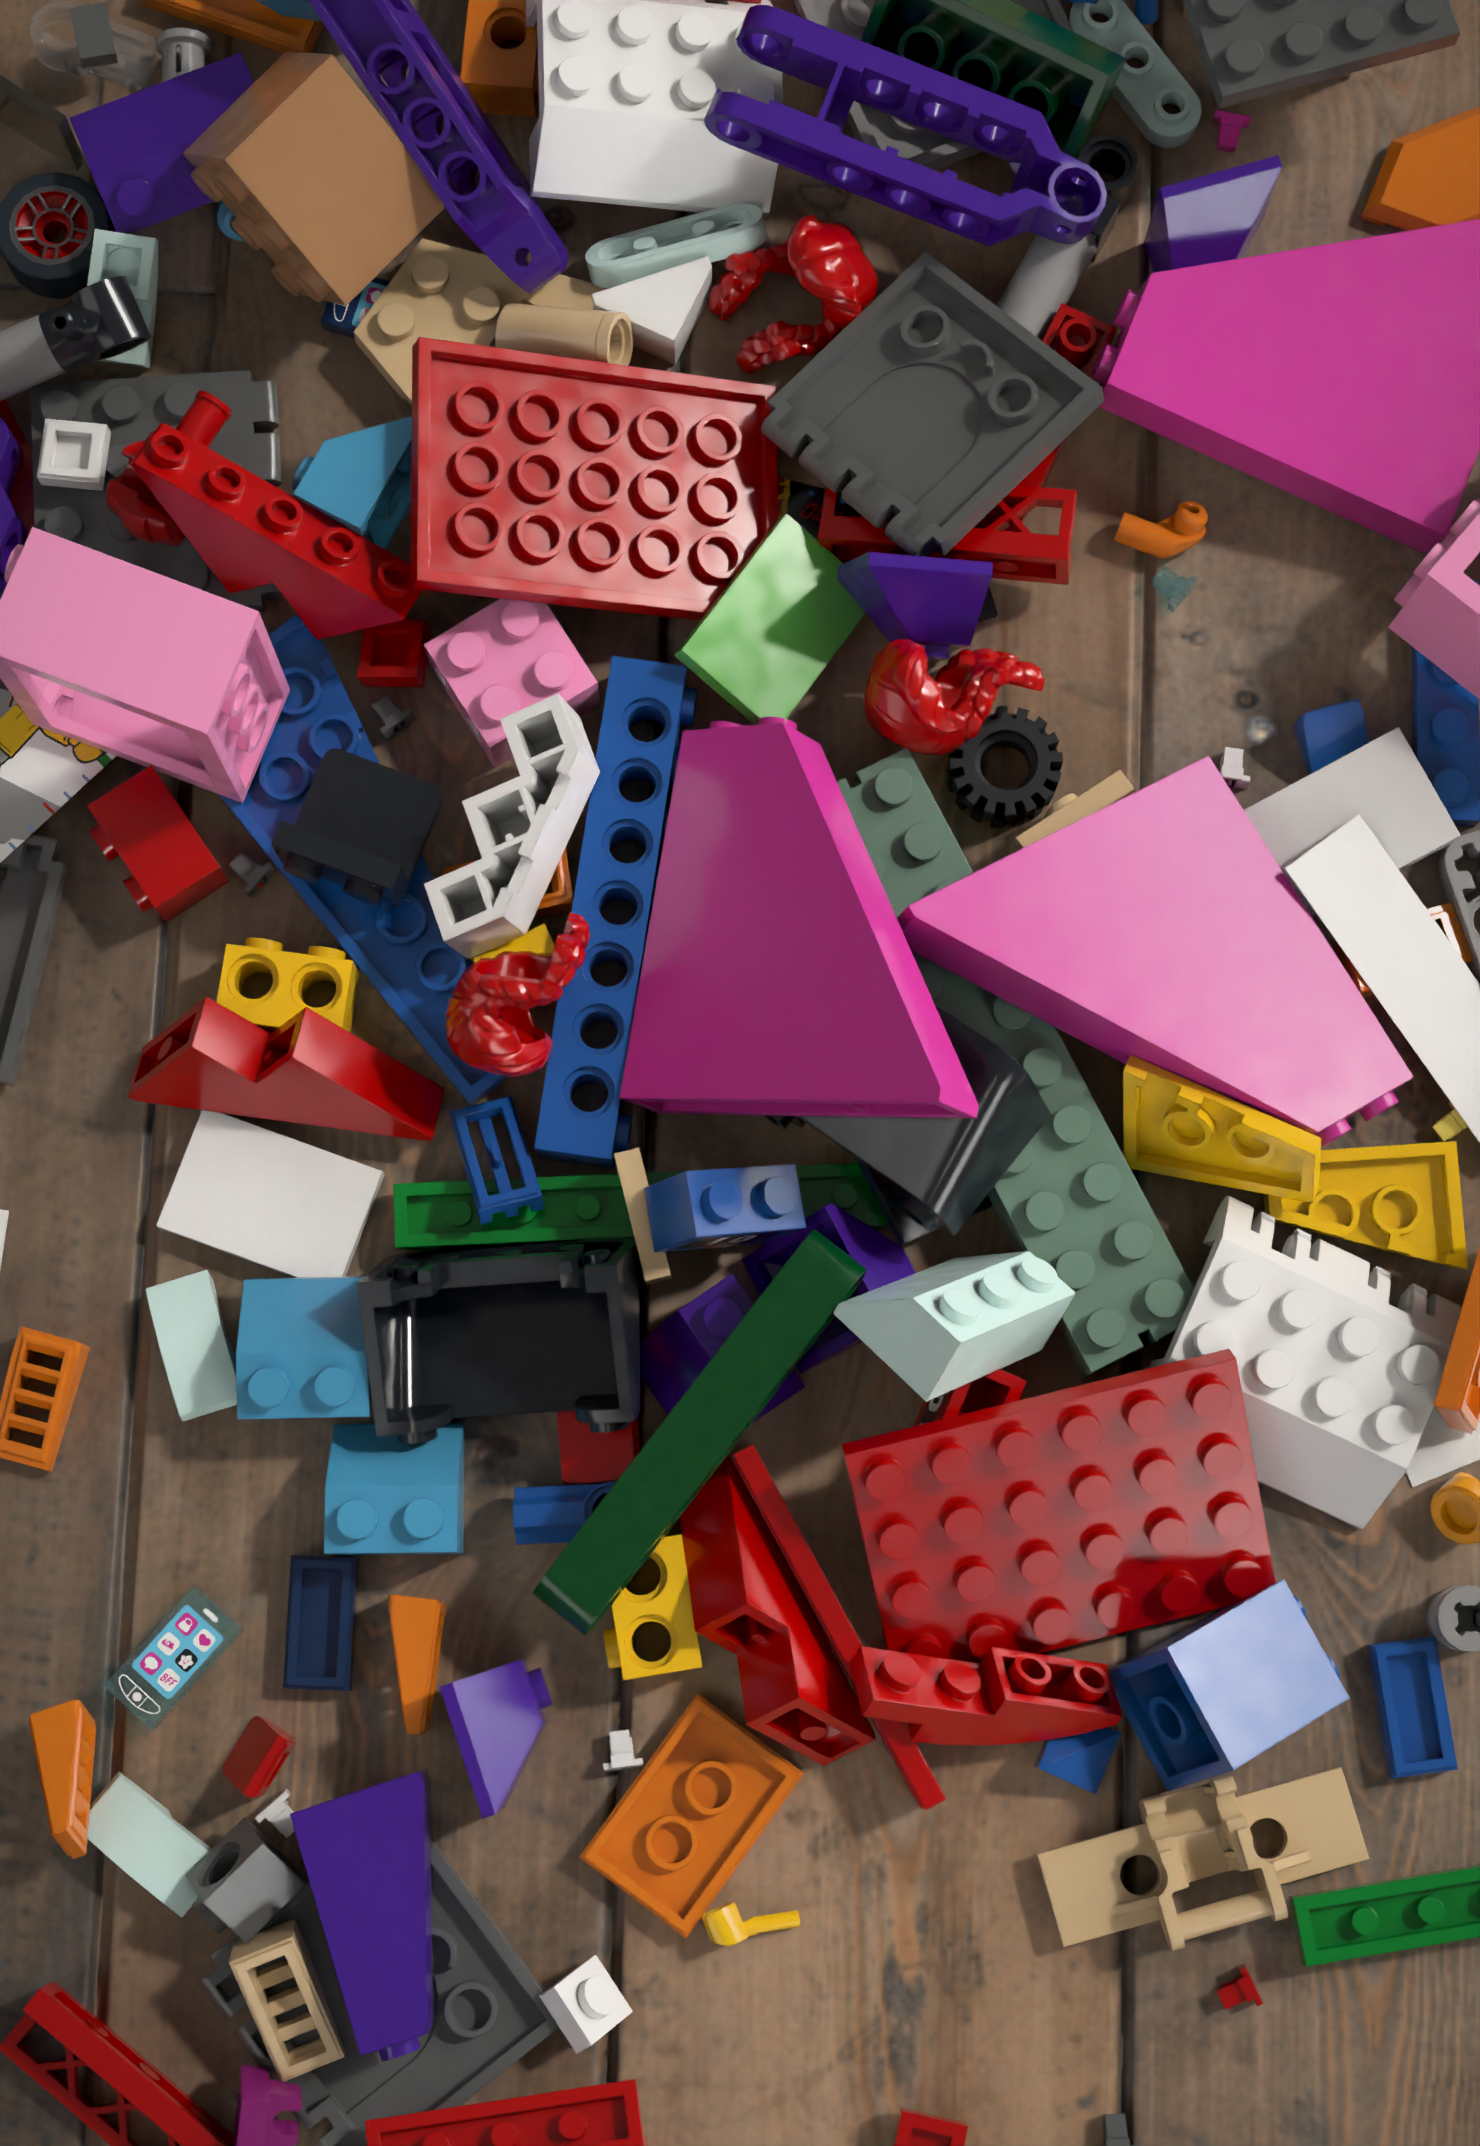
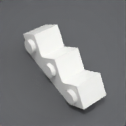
M555 694L500 719L520 776L462 801L482 859L424 883L443 941L467 959L526 935L599 776L600 770L580 716L559 694Z

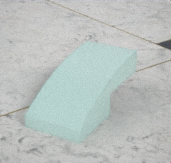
M95 229L87 286L112 277L126 276L151 338L130 351L107 359L94 361L150 369L157 302L158 240L151 237Z
M208 1270L146 1288L160 1352L182 1421L237 1405L236 1359L233 1347L226 1336L215 1284Z
M118 1772L90 1805L87 1839L142 1887L182 1918L199 1898L186 1875L212 1848L174 1820L166 1807L122 1773Z

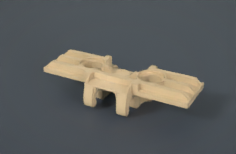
M1342 1767L1235 1795L1237 1787L1232 1774L1210 1779L1209 1783L1166 1796L1157 1794L1140 1799L1138 1804L1142 1818L1141 1823L1037 1853L1063 1947L1160 1920L1170 1950L1176 1951L1185 1948L1184 1941L1268 1916H1271L1274 1922L1288 1918L1287 1906L1281 1888L1282 1884L1370 1859ZM1263 1818H1270L1276 1821L1284 1834L1282 1848L1277 1854L1268 1858H1262L1257 1855L1250 1827L1256 1821ZM1134 1855L1148 1856L1157 1868L1155 1885L1151 1890L1143 1894L1128 1892L1120 1878L1122 1865L1128 1858ZM1232 1870L1240 1872L1246 1870L1253 1871L1257 1888L1260 1890L1181 1913L1176 1912L1172 1894L1189 1887V1883Z

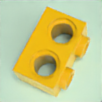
M253 937L246 938L245 946L226 944L217 1003L270 1034L305 1007L351 1033L360 973L353 960H345L346 953L344 951L324 946L308 947L307 954L283 951L284 945L280 942ZM258 972L269 973L273 976L272 987L266 995L258 999H249L243 996V984L249 976ZM325 980L336 984V994L329 1004L317 1008L305 1004V993L313 983Z
M682 1535L664 1537L649 1556L658 1564L661 1573L660 1582L654 1591L646 1595H635L625 1587L612 1604L615 1627L603 1629L604 1643L609 1669L621 1667L623 1680L703 1667L698 1633L694 1629ZM647 1622L662 1624L669 1631L671 1637L669 1652L658 1661L652 1662L642 1659L637 1655L633 1647V1637L636 1630Z

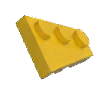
M1133 1055L1129 1056L1123 1070L1124 1158L1130 1169L1309 1203L1314 1202L1319 1187L1320 1137Z
M1456 1141L1321 1150L1319 1187L1313 1203L1263 1194L1265 1213L1275 1217V1222L1458 1270H1468Z

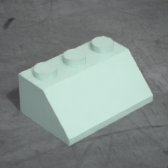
M1030 1251L953 1258L841 1302L837 1305L833 1314L927 1402L1041 1351L1076 1293L1058 1277L1057 1272L1049 1263L1035 1257Z

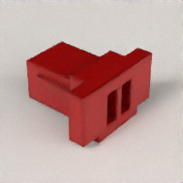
M1245 1963L1239 1965L1241 1975L1216 1988L1225 2010L1246 2000L1247 2002L1254 2000L1257 2007L1263 2004V2000Z

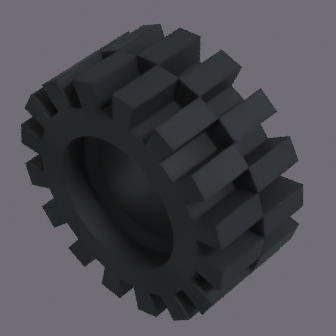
M997 706L995 714L988 715L983 722L977 737L965 740L961 747L949 754L946 772H949L947 781L950 793L955 791L957 795L955 803L961 811L965 807L969 808L972 811L970 818L978 823L984 817L991 820L990 827L1001 828L1002 823L1011 821L1012 827L1022 825L1025 818L1030 816L1033 820L1040 815L1043 807L1049 805L1054 796L1062 774L1060 770L1063 764V754L1057 751L1059 740L1055 732L1048 735L1045 731L1047 722L1040 716L1035 722L1028 719L1029 710L1019 707L1017 714L1008 713V706ZM996 746L1013 747L1025 757L1028 764V776L1020 785L1014 788H997L988 783L982 775L980 769L982 756Z

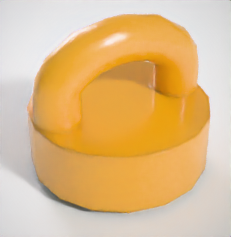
M1459 1472L1444 1483L1433 1495L1430 1511L1436 1527L1445 1537L1456 1543L1470 1545L1480 1542V1481L1469 1473Z

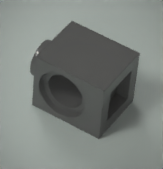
M245 1817L186 1875L199 1896L192 1906L201 1918L219 1934L228 1926L246 1943L306 1885L289 1859Z

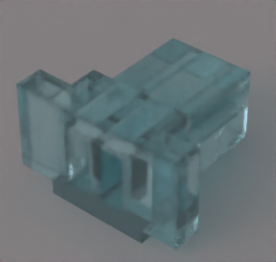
M1163 566L1152 579V586L1168 597V609L1174 612L1194 589L1197 578L1193 575L1188 579L1184 576L1179 577L1166 566Z

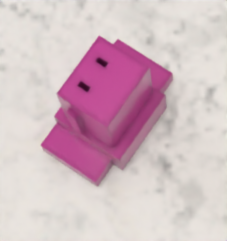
M1216 110L1212 121L1220 123L1216 150L1234 153L1239 141L1241 127H1249L1251 116Z

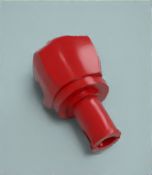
M200 390L196 393L194 401L175 429L209 448L225 422L231 418V409L219 398ZM151 431L145 441L139 440L125 447L121 452L123 456L129 459L128 464L120 476L109 481L106 502L109 509L122 521L124 528L136 538L151 544L162 543L178 547L185 541L186 536L130 464L154 433V431Z

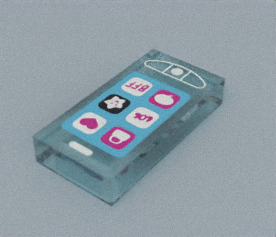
M193 1586L103 1686L150 1730H155L245 1629L198 1586Z

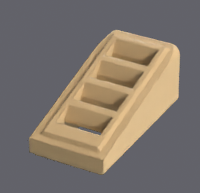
M295 1919L258 1932L248 1943L242 1939L237 1941L232 1946L229 1964L280 2081L285 2082L345 2057L344 2046L309 1951ZM285 1955V1960L258 1970L257 1966ZM293 1977L295 1978L297 1986L268 1997L266 1988ZM303 2004L307 2005L309 2012L280 2024L277 2023L276 2015ZM317 2028L320 2035L319 2039L287 2051L284 2041Z

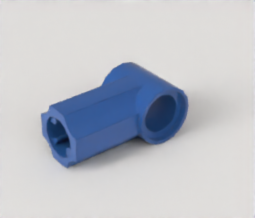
M616 1482L515 1487L513 1528L516 1545L569 1543Z

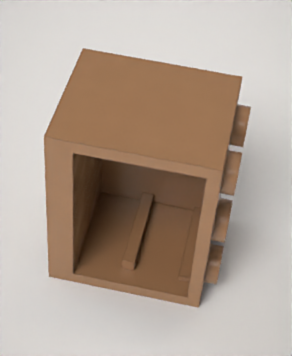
M286 51L182 153L195 168L191 173V177L200 190L214 202L222 200L236 218L231 224L237 234L253 249L259 250L262 248L276 264L271 269L276 280L293 296L298 297L301 294L311 297L317 302L324 300L347 306L445 208L406 147L332 54Z

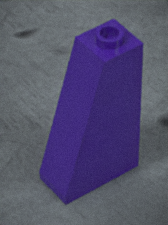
M427 1768L290 1814L360 2056L379 2051L381 2061L398 2058L420 2049L418 2037L427 2034L433 2026L431 1794Z

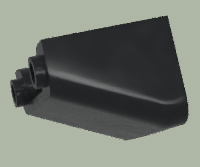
M936 1006L979 1104L977 1118L764 1116L783 1130L790 1123L800 1128L808 1124L892 1182L897 1191L903 1196L898 1207L909 1218L928 1230L935 1222L955 1236L1050 1117L1051 1113L1031 1077L1016 1059L989 1039Z
M610 1237L412 1251L384 1259L357 1282L376 1436L398 1435L399 1442L422 1443L437 1438V1429L447 1425L453 1418L575 1411L576 1420L589 1423L590 1430L593 1432L604 1433L627 1428L629 1422L635 1421L640 1414L639 1265L635 1239Z

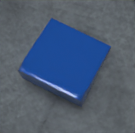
M1360 699L1306 712L1299 716L1293 726L1308 775L1369 743Z

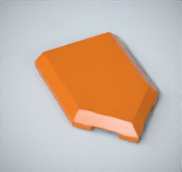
M1480 106L1392 140L1360 219L1384 227L1386 223L1404 231L1480 219Z

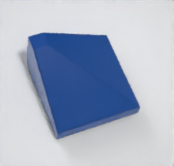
M1106 1727L1083 1734L1045 1740L1034 1767L1096 1794L1121 1733Z

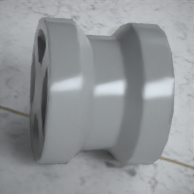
M1471 1585L1454 1586L1443 1589L1433 1597L1428 1606L1426 1621L1430 1634L1436 1636V1642L1444 1648L1458 1652L1480 1651V1587ZM1476 1609H1477V1612L1475 1613V1616H1476V1624L1479 1626V1628H1477V1627L1473 1624V1622H1474L1473 1612H1474Z

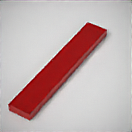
M754 1444L735 1453L732 1462L856 1691L850 1662L860 1646L863 1645ZM871 1718L917 1805L921 1809L928 1810L946 1800L916 1742H912L905 1722Z

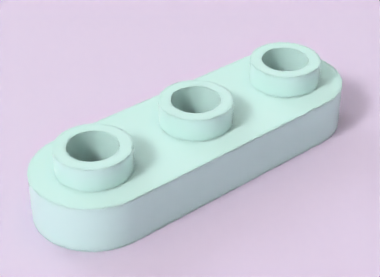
M1099 0L1097 4L1087 2L1074 3L1071 8L1069 22L1075 33L1127 58L1126 60L1137 58L1145 64L1142 68H1132L1125 62L1111 93L1143 136L1152 144L1163 148H1174L1188 142L1196 132L1201 116L1200 100L1123 0ZM1094 13L1103 14L1109 18V21L1098 23L1090 15ZM1168 103L1175 104L1180 108L1181 112L1169 114L1163 110L1162 105Z
M735 203L606 238L591 246L585 254L591 282L597 287L609 289L706 256L709 257L710 263L727 259L728 256L734 253L753 252L764 243L767 238V232L760 207L750 203Z

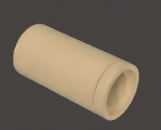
M509 303L502 309L497 321L495 335L497 348L626 366L629 365L631 360L633 329L629 317L623 312Z

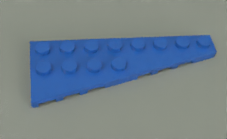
M296 613L269 634L290 692L244 802L240 803L225 796L217 795L350 959L353 960L355 965L470 1106L475 1105L509 1077L472 1068L452 1052L446 1038L445 1015L448 1001L452 997V992L461 974L473 963L471 958L467 959L443 941L424 883L434 879L423 855L421 854L400 907L382 900H380L379 905L364 903L342 891L344 886L320 878L319 883L300 879L283 869L284 864L280 861L271 845L281 821L295 826L323 756L328 750L334 748L341 749L380 764L322 639L316 640Z

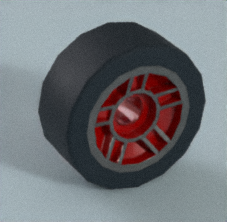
M59 172L34 175L14 186L0 204V252L16 280L33 293L54 299L69 298L77 291L87 287L95 229L116 232L98 191L77 176ZM64 229L67 234L64 240L59 243H51L58 236L59 230Z

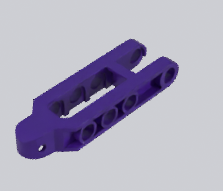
M308 0L460 228L513 282L530 294H533L562 273L568 263L567 249L543 214L537 197L530 196L529 181L409 0ZM409 66V72L406 78V72ZM444 118V129L441 134L440 125ZM479 169L480 181L478 187L476 188L475 175L477 170ZM529 252L531 253V257H532L530 263L528 262V253H529Z
M755 5L749 8L736 38L737 45L744 54L762 65L828 90L818 117L816 118L771 99L767 105L738 93L721 92V89L718 88L714 93L704 118L705 126L709 132L729 145L986 246H992L1026 231L1063 244L1081 241L1092 231L1106 204V188L1098 172L1089 165L1059 150L1040 111L769 5ZM853 101L1008 161L1015 175L1010 192H1004L1002 197L956 179L957 173L946 169L943 174L897 156L899 150L888 145L884 151L841 134ZM1078 176H1079V177H1083V178H1085L1088 182L1083 181V180H1081V179H1079V178H1077V177H1078Z

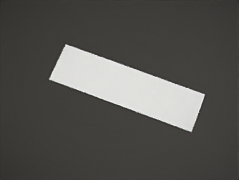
M1358 814L1288 865L1285 870L1480 1143V983Z

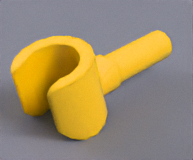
M735 1901L714 1908L702 1915V1921L709 1939L715 1944L723 1946L734 1945L748 1938V1936L758 1935V1933L800 1927L798 1910L753 1916L742 1921Z

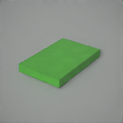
M786 513L776 521L674 656L752 724L758 725L759 720L763 717L787 719L862 619L865 612L837 580L838 566L843 563L827 548L821 546L818 540Z

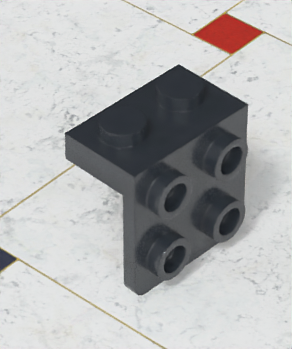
M330 749L323 756L295 826L281 821L271 845L280 861L284 864L283 869L300 879L319 883L320 878L344 886L342 890L344 893L364 903L379 905L380 900L400 907L443 803V795L440 788L435 784L341 749Z

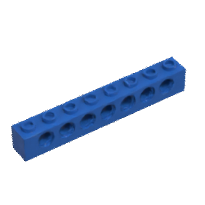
M612 656L596 754V762L600 773L590 793L571 912L584 917V920L589 924L591 937L585 949L586 956L581 968L575 969L574 978L563 988V994L557 1000L551 1038L553 1046L547 1063L534 1146L536 1155L540 1159L613 1169L614 1153L626 1151L629 1148L633 1116L622 1114L624 1100L620 1099V1092L667 825L672 784H674L680 749L678 745L681 725L693 726L698 688L687 687V666ZM643 720L656 721L664 728L662 735L650 742L635 739L630 731L635 724ZM641 779L651 783L655 791L649 799L643 802H631L621 795V790L625 784L632 780ZM633 839L643 844L646 851L638 861L622 863L611 855L612 849L622 840ZM618 899L629 901L637 909L635 916L629 922L622 925H614L607 922L601 914L604 907L611 901ZM607 960L618 961L627 969V974L623 981L611 987L599 985L592 979L595 967ZM594 1022H608L617 1029V1037L610 1046L603 1049H594L583 1042L582 1035L584 1030ZM597 1083L603 1086L608 1092L606 1103L600 1109L592 1112L578 1109L572 1103L575 1091L581 1085Z

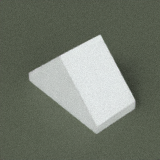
M706 256L593 293V310L623 312L627 314L633 329V346L675 365L707 304V299L712 289V265L709 257Z

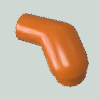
M1193 501L1180 503L1175 514L1158 523H1153L1125 512L1114 541L1157 558L1167 559L1200 542L1206 534L1205 525L1208 521V514L1202 505Z

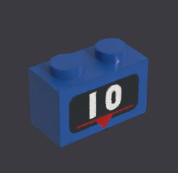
M795 1164L685 1171L644 1188L654 1253L763 1244L806 1228Z

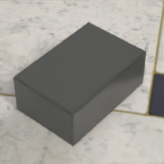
M106 2L70 7L82 68L118 63Z

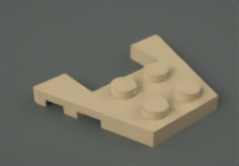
M422 238L354 330L355 343L402 400L406 399L412 406V346L418 337L496 347L497 321L502 309L507 304L516 303L593 310L592 294L606 290V288H600L591 282L559 274L536 292L530 294L513 282L487 255Z

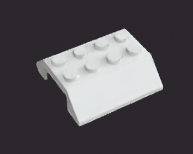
M526 0V26L534 27L537 20L539 118L529 138L530 196L691 212H704L735 203H750L760 207L763 217L767 218L770 212L778 163L719 140L706 128L704 118L714 93L718 88L721 89V92L738 93L767 105L770 99L783 104L782 72L749 58L738 47L736 40L749 8L755 5L773 6L769 0H762L761 4L723 0H715L714 3H706L705 0Z
M1227 1195L1221 1202L1203 1241V1244L1209 1247L1212 1246V1249L1166 1355L1162 1359L1152 1360L1149 1368L1230 1349L1237 1360L1258 1482L1355 1528L1363 1529L1409 1468L1434 1408V1402L1460 1316L1461 1306L1435 1293L1427 1299V1290L1414 1283L1409 1285L1408 1289L1401 1295L1397 1308L1389 1305L1390 1272L1376 1266L1369 1274V1262L1321 1239H1317L1311 1247L1312 1235L1298 1228L1286 1240L1282 1253L1273 1250L1271 1247L1275 1217L1261 1211L1252 1223L1254 1207Z

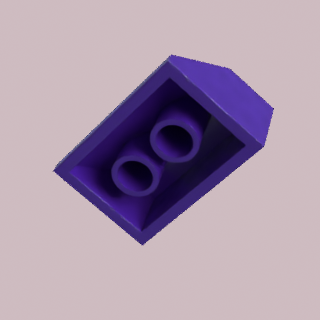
M241 52L70 117L116 232L130 234L213 202L193 181L191 173L195 168L182 153L254 83Z

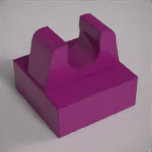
M241 2065L234 2123V2146H295L298 2142V2121H283L275 2116L281 2111L302 2110L301 2088L296 2084L270 2079L268 2066Z

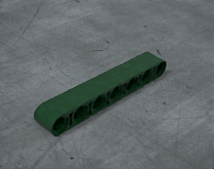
M816 1229L813 1230L796 1249L551 1565L534 1589L533 1595L586 1636L609 1610L835 1317L833 1312L837 1305L849 1299L865 1277L868 1269Z

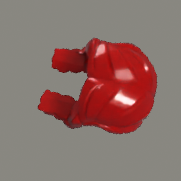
M811 214L802 217L794 224L787 241L784 243L773 245L769 249L757 248L753 252L734 253L728 256L725 261V269L728 271L720 277L719 283L711 289L707 302L709 311L717 314L722 321L727 322L729 316L741 304L745 303L751 291L760 284L764 277V272H777L796 276L804 290L821 300L823 315L821 324L813 327L806 324L789 325L780 320L770 324L767 329L757 331L753 336H749L743 341L735 360L744 373L752 375L763 370L768 364H773L777 361H786L791 357L800 355L805 357L816 356L818 352L824 349L873 302L878 289V275L872 263L864 254L860 240L851 228L838 221L821 222Z
M896 639L881 649L873 660L863 698L865 701L863 706L867 722L870 723L872 729L885 739H889L891 742L911 752L936 756L946 755L961 747L965 740L977 737L983 722L991 711L993 702L996 700L999 687L1010 684L1043 691L1045 677L1041 675V668L1031 662L1019 661L1018 657L1004 651L996 652L991 648L984 647L974 651L962 649L949 659L947 665L940 669L934 680L927 673L928 657L925 648L921 644L909 639ZM971 673L969 679L965 682L968 674Z
M570 912L564 934H558L552 954L535 953L532 951H503L494 958H481L465 969L452 992V997L448 1001L445 1015L446 1038L452 1052L464 1063L472 1068L508 1077L532 1074L543 1068L552 1051L553 1042L545 1031L534 1026L529 1009L537 1005H547L552 1001L560 999L563 994V988L574 978L575 969L581 968L586 956L585 949L591 937L589 924L584 920L583 916Z

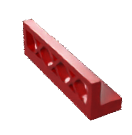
M1017 485L995 506L996 510L1002 515L985 529L973 528L945 556L935 549L927 557L993 562L992 578L1069 585L1072 564L1071 542L1077 504V490ZM828 487L825 488L818 540L821 546L827 548L843 564L867 552L909 555L885 535L887 525L882 529H877L863 516L860 518L837 516L840 492L834 493ZM1007 504H1017V505H1016L1015 507H1013L1012 509H1010V507H1009ZM1036 506L1062 508L1058 535L1031 533L1020 518ZM1009 526H1011L1014 529V531L1004 530L1007 529Z
M55 1981L39 1988L22 2009L25 2012L23 2017L0 2044V2051L111 2146H140L131 2139L129 2111L140 2110L167 2133L168 2146H234V2134ZM38 2023L65 2046L66 2059L42 2062L25 2048L21 2042ZM78 2067H90L116 2090L117 2102L92 2105L81 2096ZM67 2068L68 2084L52 2070ZM118 2112L119 2127L103 2114Z
M636 2079L365 2121L367 2146H647V2138L643 2132Z

